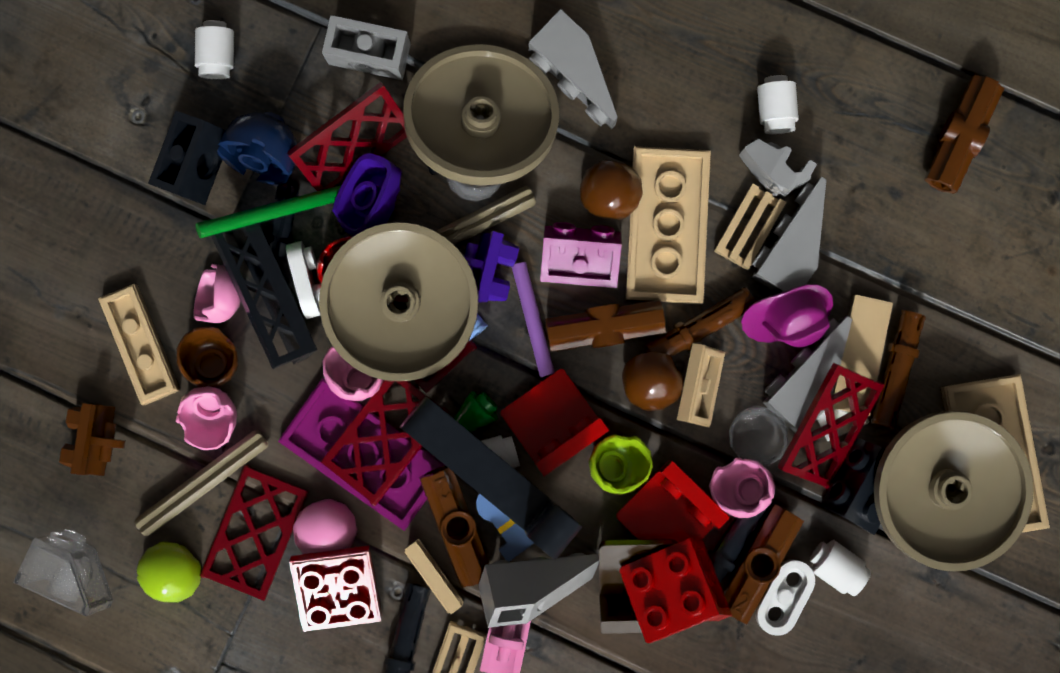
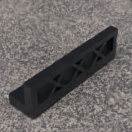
M259 223L231 230L239 248L227 244L222 233L212 235L213 242L272 369L290 362L294 365L308 359L318 349ZM233 255L238 257L237 262H235ZM243 260L246 261L256 284L243 279L240 273ZM249 290L252 291V292H254L253 298H252V296H251ZM260 295L272 319L259 314L256 304ZM265 326H268V327L271 328V330H270L269 333H268V331H267V329H266ZM276 331L279 332L288 352L280 357L272 342Z

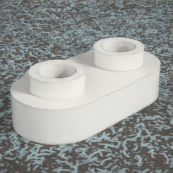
M302 241L286 245V254L303 315L306 319L320 316L319 296L321 284H315L312 270L317 267L313 249L311 246L305 248Z
M794 559L781 563L779 575L770 582L755 610L756 621L765 632L779 636L788 633L795 626L815 586V575L807 564ZM791 572H797L799 575V582L795 586H789L786 581L788 574ZM773 607H779L781 610L780 618L775 621L770 620L768 617L769 610Z

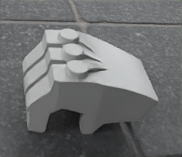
M760 139L745 146L739 154L751 173L768 192L775 197L779 196L781 198H784L791 191L802 187L809 181L817 165L812 160H809L798 172H794L785 163L792 151L790 147L785 146L781 148L775 143L769 142L767 144Z

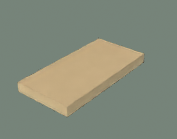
M634 146L632 168L641 178L643 195L638 208L630 214L625 300H661V302L703 304L710 150Z
M1021 374L940 387L945 411H962L986 417L1005 428L1019 443L1027 457L1033 478V503L1028 521L1022 533L1050 528Z

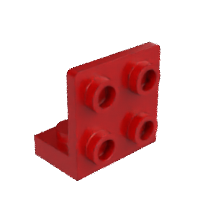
M564 369L557 370L500 412L544 477L609 431L601 418H598Z
M670 460L616 513V518L638 540L674 539L678 543L688 538L702 540L713 527L720 529L730 518L686 473Z
M688 538L622 566L619 570L646 643H654L706 621H720L732 616L702 540Z

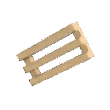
M752 184L714 252L748 270L786 202L782 199L778 200L773 197V194L768 191L764 192L759 189V186ZM756 197L760 199V202L731 252L726 249V246L751 201ZM766 206L774 207L745 259L740 257V252Z
M692 343L677 420L710 428L725 357L724 351Z
M417 539L405 549V554L447 613L452 614L462 607L463 599L421 540Z
M450 621L432 673H441L454 633L462 636L449 673L458 672L469 638L477 641L466 673H474L487 633L479 632L468 626L464 627Z

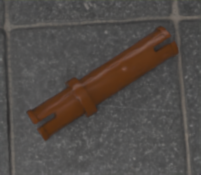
M743 287L684 323L679 321L674 324V329L658 339L645 345L648 353H664L671 357L685 349L690 351L692 343L701 341L706 336L735 321L756 301L750 291Z
M901 310L894 341L889 343L887 349L890 355L882 381L885 386L878 397L871 423L896 429L899 411L914 359H918L920 350H917L926 320L925 315L907 310Z

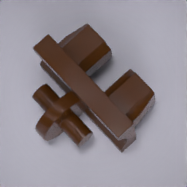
M82 403L81 407L68 409L66 424L68 428L77 429L75 444H65L61 448L59 462L70 467L71 474L104 476L106 463L111 462L113 448H125L126 440L115 439L117 426L116 423H113L115 407Z

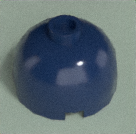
M255 112L240 115L231 122L218 144L220 145L217 150L218 155L227 165L243 175L247 169L260 173L261 175L256 181L272 185L285 184L296 165L287 154L291 148L297 145L296 138L289 127L285 125V121L279 115L272 112Z

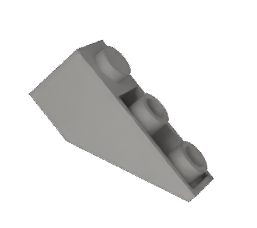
M560 9L529 41V53L531 54L529 60L539 67L544 74L548 71L559 80L557 86L567 97L572 100L577 97L587 106L585 112L595 123L600 126L605 123L612 129L616 125L618 117L590 37Z
M823 177L818 179L813 185L809 182L804 185L794 200L799 204V207L793 216L784 215L773 231L778 238L769 249L764 245L751 264L757 268L751 278L775 294L807 284L818 268L826 179Z
M849 316L840 318L838 321L831 318L829 320L830 327L821 337V340L812 349L805 346L793 358L791 364L795 368L785 378L781 374L778 375L764 390L769 396L762 403L794 433H796L833 362L838 365L841 364L852 319ZM835 385L833 386L830 392L831 395H833ZM824 410L820 411V413L818 414L816 420H817V419L819 418V416L824 412Z
M574 553L567 557L557 558L556 560L540 556L529 561L509 562L507 560H499L485 565L478 586L488 628L527 624L590 581L599 565V554L585 555L584 553Z

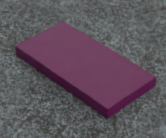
M322 378L278 442L405 531L427 500L419 476L446 465L422 447L376 506L371 505L368 499L321 463L322 459L364 407L358 401L345 400L338 397L330 390L325 379ZM370 413L358 428L359 438L381 435L378 415ZM386 422L388 434L402 433ZM409 437L388 440L391 463L400 462L411 449L412 442ZM382 441L360 443L362 467L385 464ZM353 444L344 445L333 459L342 469L356 468ZM386 471L363 472L364 486L375 494L386 480ZM357 473L350 474L357 480Z

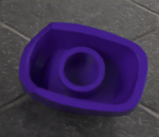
M371 153L362 155L355 162L340 187L332 211L343 230L354 237L368 228L385 224L393 213L398 192L400 191L402 170L389 160Z

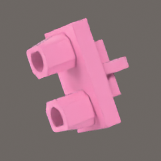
M531 621L527 624L490 627L480 671L486 673H520Z

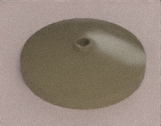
M465 45L446 50L434 56L415 73L408 85L404 98V127L409 143L415 153L427 166L437 173L460 183L481 186L496 185L524 176L545 159L556 138L559 124V103L556 92L547 76L526 57L512 50L493 45Z
M395 222L377 225L356 234L336 252L323 276L319 307L325 333L334 349L347 363L360 372L381 380L411 381L429 376L441 370L460 354L473 333L477 321L479 297L473 271L463 254L453 243L427 227ZM399 295H405L409 300L406 303L407 308L403 310L398 309L395 305V299Z
M962 411L932 413L904 427L885 449L879 461L874 481L876 512L883 530L889 539L911 559L928 567L944 571L976 569L1003 555L1022 533L1028 521L1033 503L1032 472L1027 457L1019 443L1005 428L996 422L977 414ZM949 484V490L946 492L945 489Z

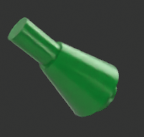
M471 391L454 419L469 432L473 433L498 420L495 414L498 407L485 392L482 391L478 395L476 392Z

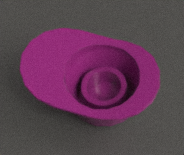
M804 284L786 292L763 298L745 310L741 319L742 330L749 338L758 342L772 343L781 341L793 347L812 345L830 327L828 316L833 307L832 295L827 288L821 285Z

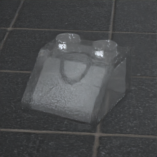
M64 529L63 533L51 532L48 535L34 537L13 583L86 617L111 607L113 597L96 548L85 544L86 537Z

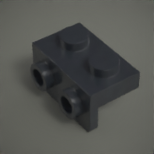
M857 438L847 453L835 479L829 486L821 506L842 516L864 531L875 535L881 523L874 502V481L879 461L885 449Z

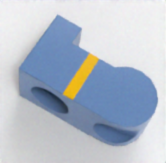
M481 494L478 495L476 509L483 519L492 522L506 541L499 547V551L505 560L511 561L534 544L521 527Z

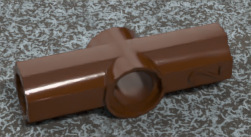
M973 75L970 78L956 111L950 114L938 138V142L941 144L924 179L931 187L941 192L952 194L958 192L972 159L979 154L990 133L989 121L1005 89L998 81L990 77Z
M661 300L635 303L634 305L621 307L619 304L604 305L586 309L584 313L545 319L550 352L572 350L585 346H591V348L607 347L626 343L625 340L666 333Z
M447 466L438 467L419 476V479L435 518L437 530L442 536L461 587L474 586L479 584L484 567L489 565V562L476 531L475 521L470 515L455 473ZM458 516L465 518L466 525L460 534L450 535L447 533L446 527L450 519Z
M772 504L750 546L741 554L740 564L724 591L726 601L732 613L731 617L746 625L748 624L770 582L779 575L781 562L804 520ZM758 554H766L769 559L768 569L762 574H754L751 570L752 559Z

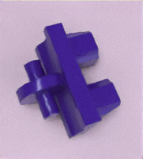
M495 231L482 233L479 245L467 243L464 254L465 259L473 270L478 288L479 303L507 300L510 281L495 278L494 273L497 264L513 267L519 252L518 246L503 240L504 234Z

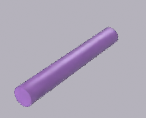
M526 262L517 263L512 267L537 368L540 377L549 376L555 372Z

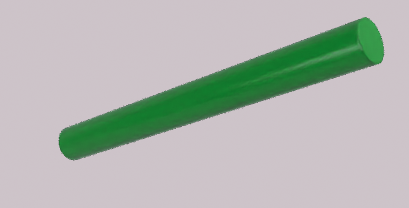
M342 185L198 222L195 225L196 231L201 239L335 202Z

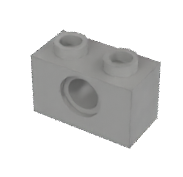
M330 15L322 54L328 65L403 81L411 42L407 31Z

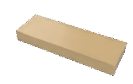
M132 284L98 298L140 404L147 405L180 391L138 285Z
M860 295L852 296L848 314L852 319L841 366L877 381L893 306L892 302ZM839 375L833 394L846 388L844 376ZM867 387L857 392L859 407L864 405L872 390L871 388ZM846 398L834 404L833 409L851 412L849 399Z

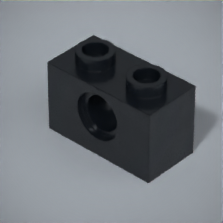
M175 111L148 184L206 205L223 161L218 155L217 150L225 130L207 121Z

